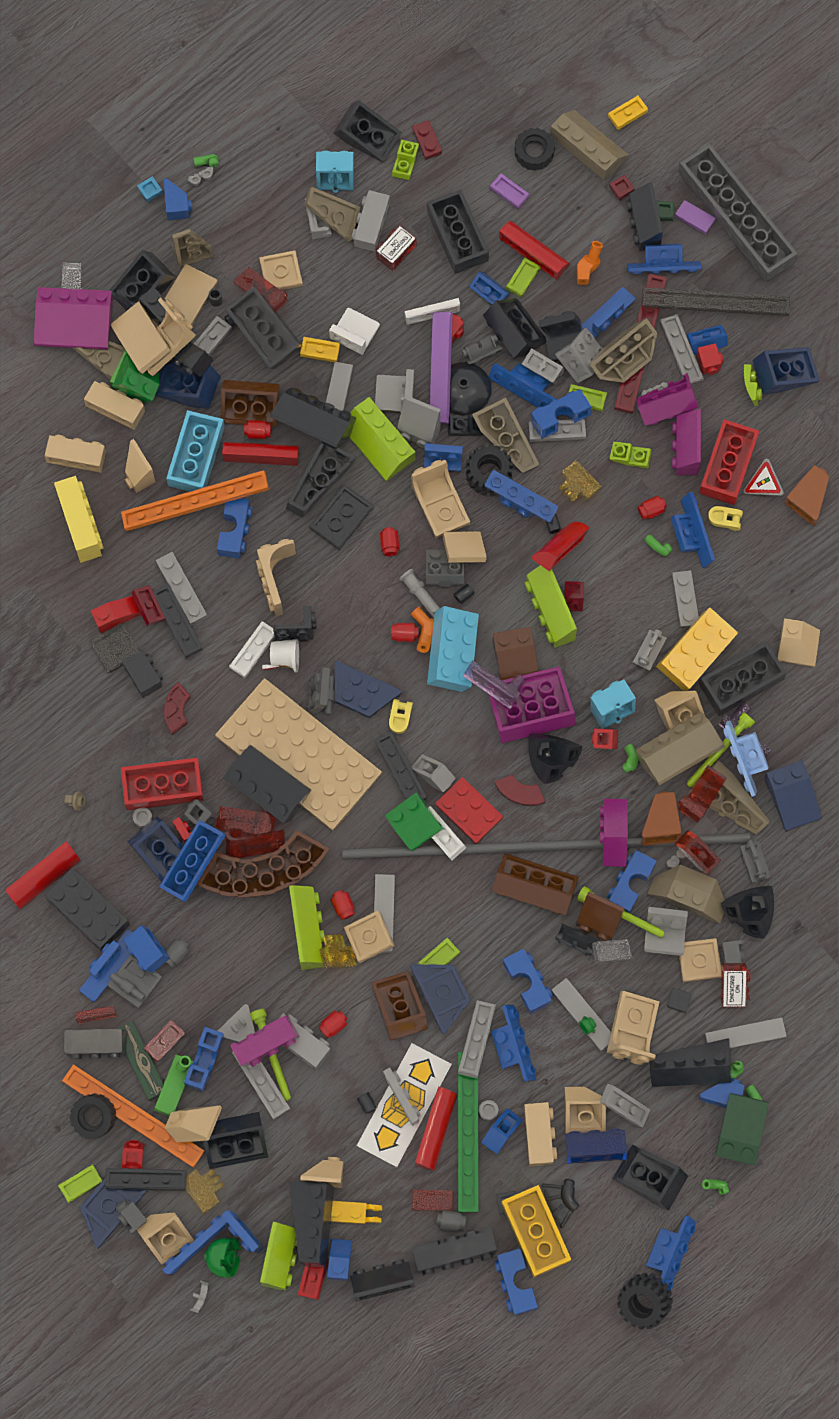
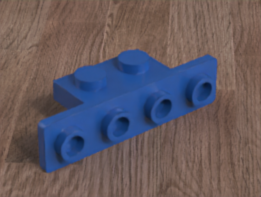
M682 244L645 245V263L627 264V269L632 274H641L642 271L660 273L664 270H668L670 273H677L679 270L696 272L697 269H702V264L700 261L682 262Z
M622 287L581 325L582 329L587 328L593 337L596 338L602 331L605 332L615 319L617 320L622 316L624 311L635 301V297Z
M497 363L493 364L489 373V379L532 405L544 407L555 400L554 397L544 392L548 388L550 381L522 364L518 363L511 372Z
M495 470L491 472L484 485L500 495L498 500L501 501L500 503L503 506L516 509L517 513L525 518L527 516L531 518L534 514L550 523L558 509V506Z
M689 492L681 499L685 514L674 515L671 517V521L681 552L697 551L701 565L704 568L714 562L715 558L702 516L699 512L697 500L694 493Z
M126 930L118 942L113 940L111 944L107 943L102 949L103 954L100 958L94 959L90 964L89 968L91 969L89 972L91 975L80 988V992L91 1001L95 1002L111 981V975L114 972L117 973L131 955L127 951V944L124 941L125 938L133 933L130 930Z
M504 1005L502 1008L507 1025L491 1031L502 1069H507L519 1064L524 1081L537 1080L536 1069L530 1059V1049L526 1045L525 1032L519 1022V1012L514 1005Z
M689 1216L684 1217L678 1234L660 1229L646 1264L649 1268L662 1272V1282L669 1285L668 1290L673 1288L674 1278L680 1270L682 1258L688 1250V1243L696 1229V1221Z

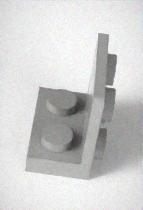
M584 328L571 344L557 351L555 355L574 380L579 383L594 374L589 363L603 348L588 329Z
M406 369V376L377 375L375 404L381 411L401 412L405 396L413 398L414 370Z
M649 907L647 922L662 929L665 934L663 937H658L646 931L644 951L683 956L688 911Z

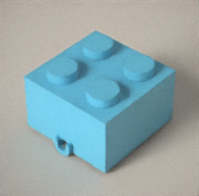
M316 152L317 189L332 190L334 193H337L339 190H354L353 152Z
M624 679L620 682L615 681L611 683L607 689L603 691L598 690L590 697L591 712L601 729L614 723H620L623 718L635 712L636 698Z

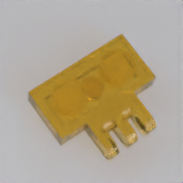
M577 460L562 471V475L567 480L559 486V489L562 491L568 487L564 494L568 496L573 492L569 497L571 501L575 500L580 494L586 500H589L602 487Z
M333 934L324 936L326 947L319 949L324 968H346L357 965L352 946H345L343 935Z
M196 1169L186 1176V1191L204 1214L220 1202L215 1193L225 1186L223 1182L217 1186L215 1185L220 1180L218 1175L210 1179L215 1174L214 1169L202 1177Z

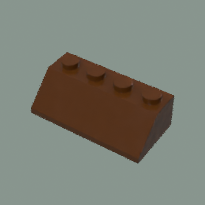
M505 853L497 871L492 892L514 898L519 902L533 904L538 908L551 910L557 914L567 915L579 877Z

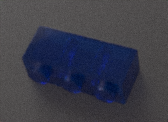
M613 1128L603 1132L591 1130L588 1133L572 1131L569 1134H565L567 1164L627 1160L625 1130Z

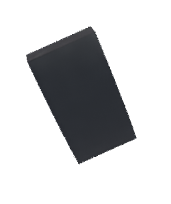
M472 414L468 417L449 416L448 435H484Z

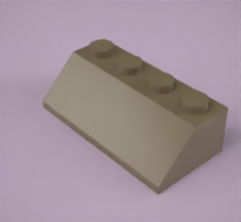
M576 110L563 113L551 125V137L603 180L629 156V154Z
M699 712L635 751L642 768L658 785H661L725 746L711 722Z

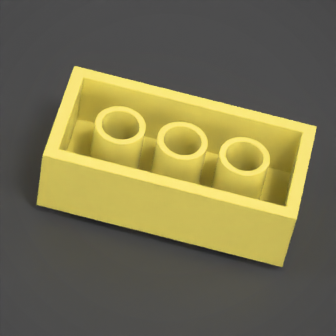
M76 476L55 482L54 485L80 563L102 556L100 550L104 548L82 481L78 482Z

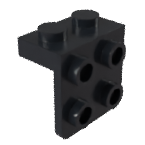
M566 311L562 315L546 316L544 319L539 320V326L546 335L548 358L552 361L559 360L555 355L557 351L571 344L582 331L581 319L575 312Z
M303 606L304 624L274 625L275 640L298 639L299 642H307L309 639H313V629H317V619L315 612H312L311 606Z

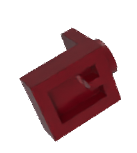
M565 581V601L569 611H583L584 582Z

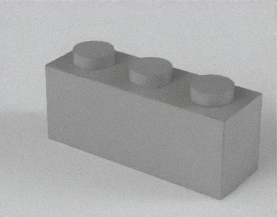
M369 190L367 196L363 197L361 205L363 210L362 213H358L356 221L358 227L353 229L351 238L354 240V247L376 252L390 206V195Z
M289 1014L288 1016L300 1037L296 1038V1043L287 1047V1049L317 1071L331 1052L328 1047L330 1044L323 1038L318 1040L313 1036L314 1032L306 1026L302 1028L297 1024L298 1020Z

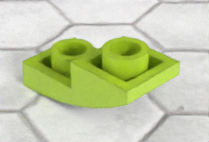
M401 140L392 171L393 177L410 180L419 148L418 143Z
M744 364L745 385L754 406H758L759 400H762V389L759 388L756 382V371L753 370L752 365Z
M613 442L610 460L648 469L652 450L649 448L633 447L630 443Z

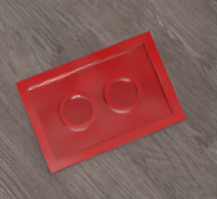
M463 777L435 803V806L475 844H478L503 819V816Z

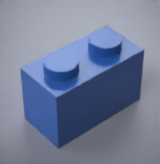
M141 925L124 939L127 944V951L132 956L135 955L138 960L137 965L143 971L146 970L153 973L170 959L148 927Z

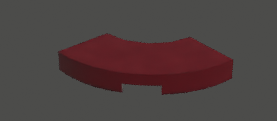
M180 682L176 683L168 693L164 707L165 721L172 735L188 724L184 717V708L191 696Z
M513 775L494 782L499 792L505 798L524 806H537L545 803L538 784L531 786L521 784Z

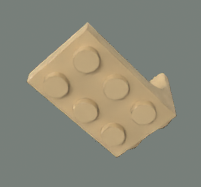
M161 297L158 301L166 310V315L157 329L171 351L147 370L152 376L196 336L191 330L193 328L192 324L187 319L183 320L184 314L178 308L174 310L175 306L168 299L164 301Z
M437 460L431 466L426 468L420 467L411 475L412 489L435 538L443 536V532H453L470 525L467 513L451 481L446 460Z
M283 539L275 545L266 544L257 549V570L259 576L262 577V586L268 599L270 612L274 611L276 617L283 615L272 570L278 561L296 554L294 540Z
M621 991L607 1053L613 1054L612 1057L616 1059H631V1063L637 1065L654 1060L656 1055L650 1053V1042L659 1001Z

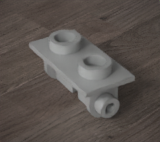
M657 629L655 631L649 630L633 663L650 671L667 639L662 636L661 631Z

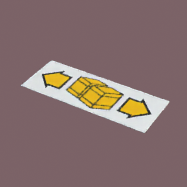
M411 1043L396 1072L401 1079L398 1082L402 1089L406 1088L411 1097L408 1101L411 1106L415 1105L421 1115L418 1117L419 1123L411 1125L393 1091L388 1086L357 1146L397 1167L434 1099L438 1086L440 1087L452 1064Z

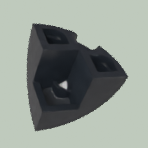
M545 734L529 735L531 765L537 777L544 784L552 783L562 778V773L568 767H573L581 754L583 746L573 741Z
M772 886L747 889L725 899L721 906L726 917L732 924L737 923L742 927L743 933L755 938L764 939L770 930L773 920L774 894Z

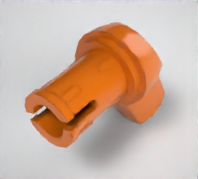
M593 241L589 254L585 255L577 264V284L587 285L590 275L599 267L601 263L599 256L603 248L601 242Z
M419 606L410 615L422 626L417 650L426 653L429 651L432 643L434 619H430Z

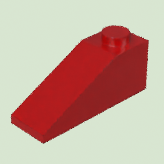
M133 596L108 602L91 610L92 617L100 634L141 615Z

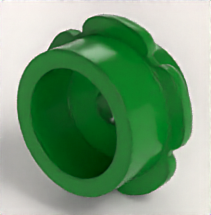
M584 1016L579 1021V1026L586 1035L591 1032L595 1033L597 1025L593 1018Z

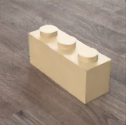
M94 381L84 398L86 407L133 430L136 429L145 413L144 405L140 400L136 398L131 399L119 390L114 391L104 382L98 383Z
M50 435L45 459L47 463L101 473L106 449L99 442L93 441L88 443L79 438L72 440L62 435Z
M548 1102L524 1104L529 1167L553 1165V1159H557L556 1147H552V1139H555V1129L550 1126V1120H553V1108H549Z

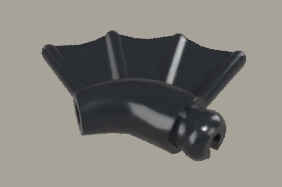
M565 1179L564 1185L546 1183L541 1185L552 1217L558 1221L561 1228L565 1226L572 1212L580 1206L575 1201V1181L571 1179Z

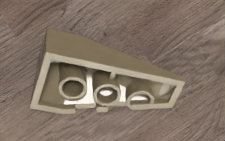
M191 229L172 235L171 248L179 269L183 268L185 264L192 265L214 257L212 246Z
M506 397L472 414L480 431L495 446H500L501 451L505 449L507 455L511 457V462L522 473L539 465Z
M719 760L706 771L688 792L702 807L715 810L719 813L718 815L734 820L737 825L755 834L759 833L770 822L734 774ZM709 781L711 783L708 786H705L706 789H709L706 793V791L703 788L704 785H707L706 782Z

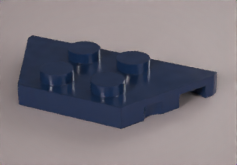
M337 660L334 662L335 703L371 718L379 709H383L390 701L402 694V690Z
M410 965L442 1034L446 1033L470 1002V998L454 965Z
M104 1179L80 1207L94 1244L98 1249L121 1223L117 1218L119 1213L115 1208L116 1205L122 1200L126 1201L127 1199L136 1205L148 1190H106Z

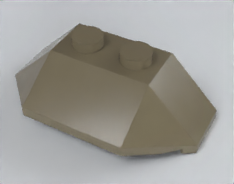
M645 318L625 330L600 350L589 363V366L601 380L624 383L652 360L655 340L657 338L656 330L648 319Z
M678 865L655 876L647 894L717 924H720L724 915L721 903L725 899L717 879L683 865Z

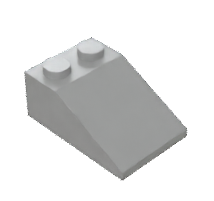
M405 396L397 431L406 441H413L421 448H425V443L434 444L440 432L441 409Z

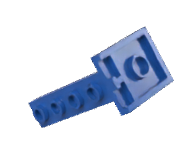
M226 1210L222 1217L217 1216L210 1222L211 1227L206 1231L203 1229L195 1236L196 1240L190 1244L188 1242L179 1250L181 1253L176 1258L172 1256L164 1263L166 1267L162 1270L166 1274H174L228 1225H230L228 1227L230 1232L235 1237L240 1236L243 1240L241 1244L248 1252L259 1253L265 1247L234 1211Z

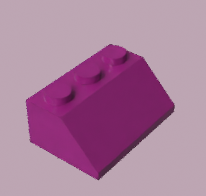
M701 409L677 415L676 422H672V433H675V440H672V451H675V457H672V469H675V475L698 476L701 463Z

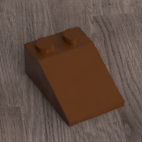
M530 627L493 633L492 641L501 681L538 672Z
M588 892L576 925L579 926V930L585 933L592 932L596 934V937L602 941H612L621 922L624 908Z
M409 971L371 982L390 1041L428 1029L426 1015Z

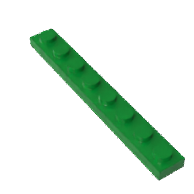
M458 1052V1070L463 1052ZM458 1074V1212L478 1213V1078Z

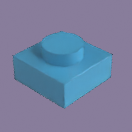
M153 176L137 185L138 190L147 202L163 194L162 189Z

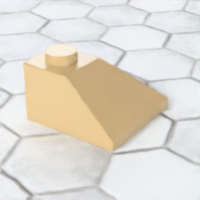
M133 439L130 441L125 469L127 478L125 482L129 489L133 488L138 493L154 484L155 478L151 466Z
M784 618L777 657L779 662L815 667L820 630L804 621Z
M673 691L654 700L667 730L674 728L699 712L705 716L696 691Z
M565 1087L566 1134L606 1132V1106L600 1103L601 1095L586 1087Z
M220 1105L194 1107L173 1111L169 1116L165 1129L176 1142L209 1140L222 1107Z
M328 1157V1160H322L302 1174L300 1180L301 1182H326L332 1187L342 1188L344 1163L340 1161V1158Z
M175 1213L150 1215L146 1218L147 1221L136 1229L161 1265L179 1253V1250L188 1242L191 1244L194 1241Z

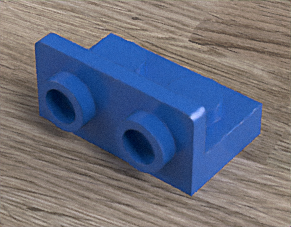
M425 443L424 468L431 466L437 460H446L448 471L460 472L463 447Z

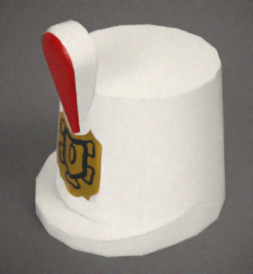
M298 639L271 642V665H262V669L269 670L285 667L293 668L294 672H298Z

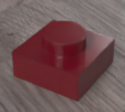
M625 175L609 184L610 189L619 201L635 191L634 186Z

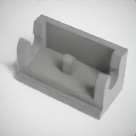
M306 207L312 239L332 236L330 226Z
M532 348L522 363L523 366L553 384H556L558 377L564 373L561 365Z

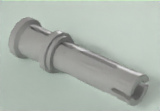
M413 569L408 570L399 578L400 581L407 585L410 589V594L416 595L434 618L435 611L440 609V607L425 590L424 582L416 577L415 571Z

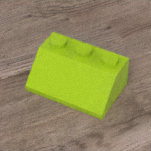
M273 1222L260 1280L262 1286L286 1291L287 1286H291L293 1275L290 1274L291 1266L295 1267L297 1255L294 1254L295 1246H297L295 1228Z

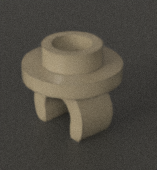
M76 792L74 796L66 795L64 803H69V806H73L75 811H80L85 806L86 799L82 792Z

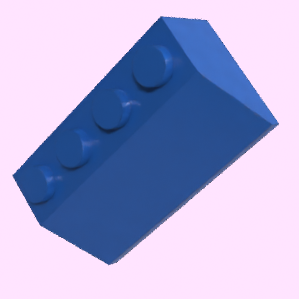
M199 820L159 887L186 902L226 834Z

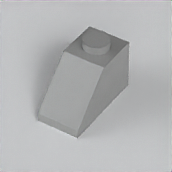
M423 754L411 767L413 772L443 793L456 779L443 763Z

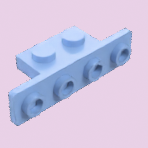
M727 721L724 734L726 739H730L732 755L737 757L739 762L737 764L740 775H744L746 791L750 792L752 797L756 796L757 788L752 774L769 768L756 732L737 738L731 721Z

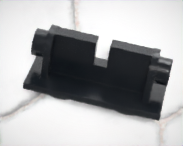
M563 923L555 938L558 940V943L573 947L586 956L587 954L592 956L598 942L597 939Z

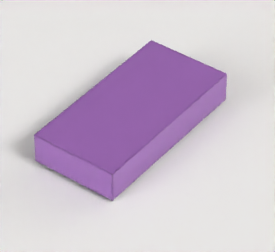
M502 173L490 185V190L516 209H519L530 195Z
M685 200L675 213L677 219L705 235L716 220L715 217Z

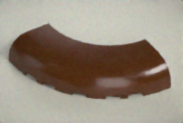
M296 830L291 838L277 851L261 857L240 859L226 856L216 851L196 885L208 891L230 897L250 898L270 895L304 879L321 863L330 848Z

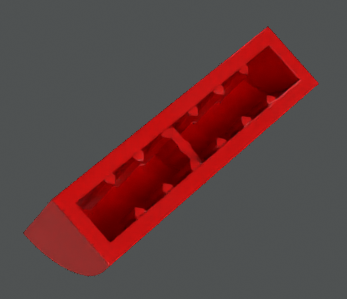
M513 221L507 222L500 229L499 239L526 259L541 266L540 269L555 280H558L570 266L568 261Z
M224 442L222 456L224 462L298 466L299 446Z
M581 522L567 524L539 549L531 559L550 571L583 541L590 527Z
M66 841L5 891L16 906L21 909L81 860Z
M438 1086L415 1161V1166L430 1171H435L457 1098V1094L448 1089Z

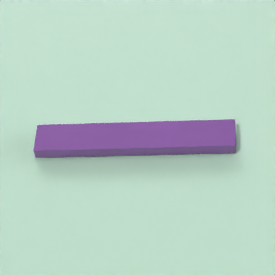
M452 312L433 313L430 405L441 409L440 424L449 423Z

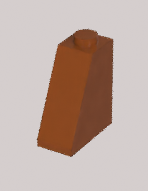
M814 465L786 497L784 503L812 526H815L828 484L829 476L826 470Z
M663 791L655 794L642 833V846L680 842L681 828L675 792Z

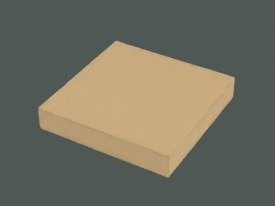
M295 250L259 257L265 287L268 291L275 292L303 286Z
M443 532L448 563L486 562L481 532Z
M379 910L344 927L359 963L395 946Z
M716 938L684 942V954L679 956L683 983L722 978Z

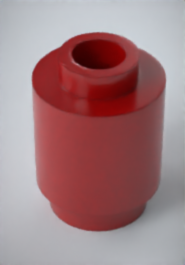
M248 420V424H244V435H247L248 439L270 438L271 423L263 420Z
M657 495L641 502V505L637 506L643 520H650L665 513L667 505L663 497L659 498Z
M392 527L384 528L379 533L381 551L384 556H396L400 550L398 531Z
M396 623V625L391 626V640H396V642H415V638L419 636V628L415 627V623Z
M340 890L332 894L333 898L330 901L337 917L340 916L341 920H345L355 915V907L348 892Z
M334 1010L320 1022L321 1025L318 1028L329 1039L347 1026L345 1021L348 1019L341 1011L337 1012Z

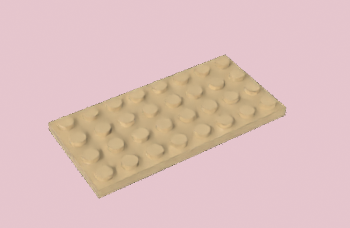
M265 678L215 734L217 739L238 756L249 745H252L309 787L311 792L301 806L332 831L336 829L382 775L381 770Z

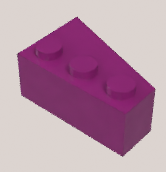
M688 373L683 375V379L675 383L673 381L668 382V387L660 391L655 389L636 399L645 426L655 425L666 418L672 419L678 414L687 413L698 408L695 392Z
M604 798V806H600V818H603L600 819V831H603L600 832V843H603V866L626 867L628 799Z
M284 1015L254 1034L247 1035L242 1041L234 1042L230 1046L241 1066L251 1065V1067H255L262 1063L261 1059L268 1055L270 1058L279 1053L278 1049L285 1045L287 1048L295 1044V1039L300 1036L289 1016Z

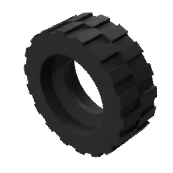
M529 128L518 135L515 141V157L522 167L536 171L547 167L552 162L555 144L554 139L551 138L549 133L540 128ZM532 141L541 143L544 148L543 153L538 157L529 156L526 152L528 143Z
M97 1093L88 1094L73 1104L74 1106L70 1111L71 1126L74 1127L76 1133L80 1134L79 1136L86 1139H97L109 1133L110 1129L114 1127L116 1110L110 1099L104 1097V1095H98ZM89 1107H96L102 1113V1121L97 1126L87 1124L84 1119V1112Z

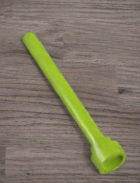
M745 712L741 714L738 721L739 724L734 728L736 736L744 729L751 728L755 723ZM725 738L723 741L725 747L710 755L687 781L688 787H693L731 744L730 739Z
M584 886L577 900L584 903L587 893H593L591 892L592 890ZM626 911L623 912V919L658 937L664 936L665 932L662 929Z
M259 1009L250 1013L252 1022L258 1025L259 1030L266 1026L265 1017L267 1015L265 1009ZM274 1055L269 1059L281 1094L285 1101H288L291 1096L277 1055Z

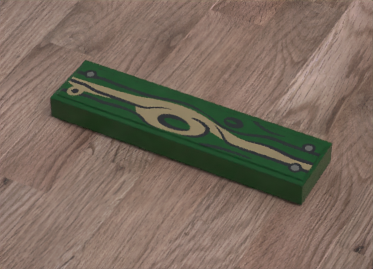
M131 1021L117 1029L127 1031V1057L150 1101L160 1095L163 1083L149 1054L143 1049L145 1046Z

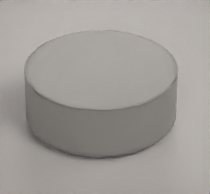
M138 808L133 813V821L140 828H144L153 819L150 810L147 808Z
M486 1100L480 1104L479 1115L483 1120L492 1121L497 1117L499 1109L494 1101Z

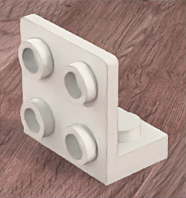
M347 308L338 325L333 324L329 330L330 339L363 355L380 324L351 308Z

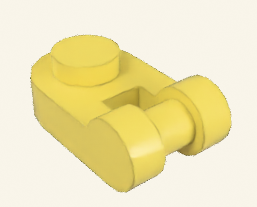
M715 506L710 509L708 520L714 526L739 531L741 528V523L739 522L743 511ZM727 516L733 517L732 521L727 520Z
M397 699L393 700L389 719V727L393 733L402 734L407 730L413 702L407 701V703H403ZM398 709L405 711L404 714H399L397 712Z

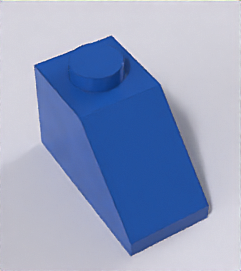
M164 179L167 219L190 218L189 211H192V201L188 200L187 193L170 180Z
M732 1079V1083H719L702 1092L699 1100L726 1108L729 1094L742 1095L745 1085H742L741 1081L737 1079Z
M507 1108L491 1126L481 1143L498 1154L520 1126L523 1119Z
M332 1239L328 1280L348 1281L352 1249L351 1240Z

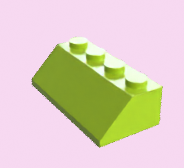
M370 397L354 407L350 412L352 416L356 417L350 439L385 481H388L416 460L413 448Z
M540 565L527 574L524 584L527 592H531L533 596L531 601L534 609H538L540 613L538 618L541 626L546 627L547 632L545 635L548 643H552L553 647L556 648L575 641L577 628L553 570L548 571Z
M289 886L301 970L325 967L324 961H328L327 951L322 949L321 943L325 942L324 930L319 929V923H322L321 911H317L316 904H320L318 892L314 893V888L309 886Z

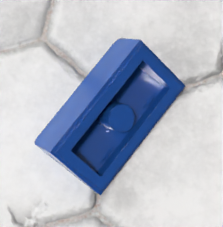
M478 272L469 285L473 291L491 305L495 301L507 299L511 294L484 272Z
M722 325L686 334L694 355L697 354L699 347L715 343L717 349L728 346L727 334Z

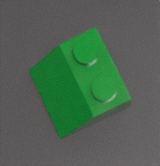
M126 353L112 387L132 398L140 400L142 403L151 402L159 387V375L157 372L152 376L147 370L142 374L135 366L129 354Z
M417 793L385 815L411 851H414L443 829L425 801Z

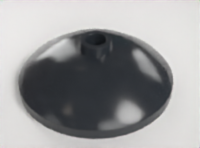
M467 362L452 364L449 412L456 415H470L483 409L491 396V381L487 373L475 364H468ZM461 382H466L467 385H466V386H462L460 383H461Z

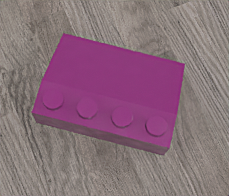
M38 287L35 309L34 346L82 347L108 350L113 312L112 291Z
M560 666L486 684L501 743L526 738L530 734H542L575 725V712Z

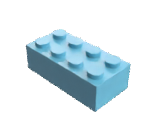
M187 410L166 478L169 487L189 492L207 487L225 428L223 419Z
M446 606L435 611L428 685L460 692L471 687L479 614Z

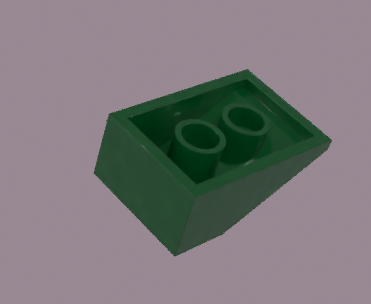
M733 1093L729 1094L716 1147V1156L755 1165L769 1102Z

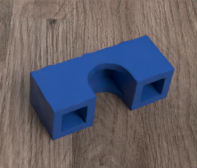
M581 389L571 391L565 397L559 400L555 399L544 407L536 408L531 413V423L541 439L558 432L559 422L556 418L560 415L569 416L574 423L591 416V405Z
M240 498L226 502L224 519L234 522L237 526L232 532H220L217 546L219 556L241 559V553H245L246 542H244V537L248 535L250 527L247 521L248 517H252L253 507L250 506L248 499Z
M637 850L634 855L629 854L626 860V865H628L626 870L620 871L616 879L619 883L616 888H611L607 896L609 901L623 907L624 911L630 913L639 894L630 889L629 881L634 878H640L647 882L657 861Z
M522 949L504 958L503 965L511 980L517 977H526L531 982L530 989L521 994V999L529 1014H532L550 1005L553 995L548 986L544 987L542 983L544 979L539 969L535 970L533 967L534 960L530 952L526 953Z
M204 1027L198 1043L196 1057L193 1064H190L184 1080L186 1087L205 1092L225 1038L222 1032Z
M521 1249L497 1255V1261H494L497 1273L501 1272L503 1280L500 1281L503 1293L507 1292L509 1300H506L508 1311H513L514 1316L536 1310L538 1306L533 1289H518L513 1282V1277L516 1273L526 1270Z

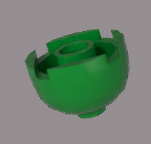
M218 1238L205 1251L204 1259L210 1272L215 1276L230 1279V1276L234 1277L236 1275L241 1257H237V1250H241L236 1238Z

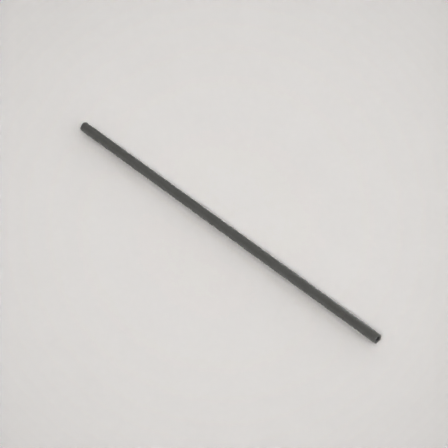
M750 833L698 835L705 844L747 843L750 841ZM694 835L681 836L680 842L647 846H642V837L628 838L627 848L687 844L702 845ZM600 839L464 844L467 848L460 854L603 849V843H600ZM439 845L419 846L414 851H411L408 847L342 849L343 859L446 855Z

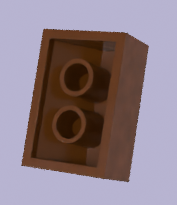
M224 380L221 388V419L224 420V423L248 424V420H263L271 423V427H276L277 420L271 418L270 415L279 401L280 384Z

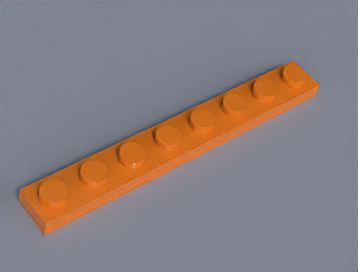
M264 470L122 511L124 529L130 531L270 490L266 472Z
M74 1064L62 1080V1082L83 1096L97 1093L109 1098L110 1102L114 1105L115 1115L118 1119L192 1168L196 1166L205 1151L192 1142H176L165 1129V1124Z

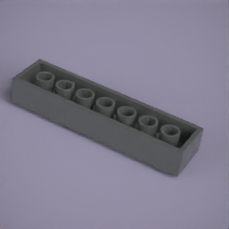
M710 144L680 162L678 173L713 217L716 218L717 222L765 282L796 262L798 253Z

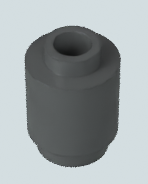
M175 939L165 950L170 957L165 963L172 969L175 965L178 966L190 952L188 950L189 945L182 939L179 941Z
M442 1209V1213L437 1214L436 1225H439L440 1230L456 1233L458 1231L463 1232L466 1216L461 1215L460 1212Z

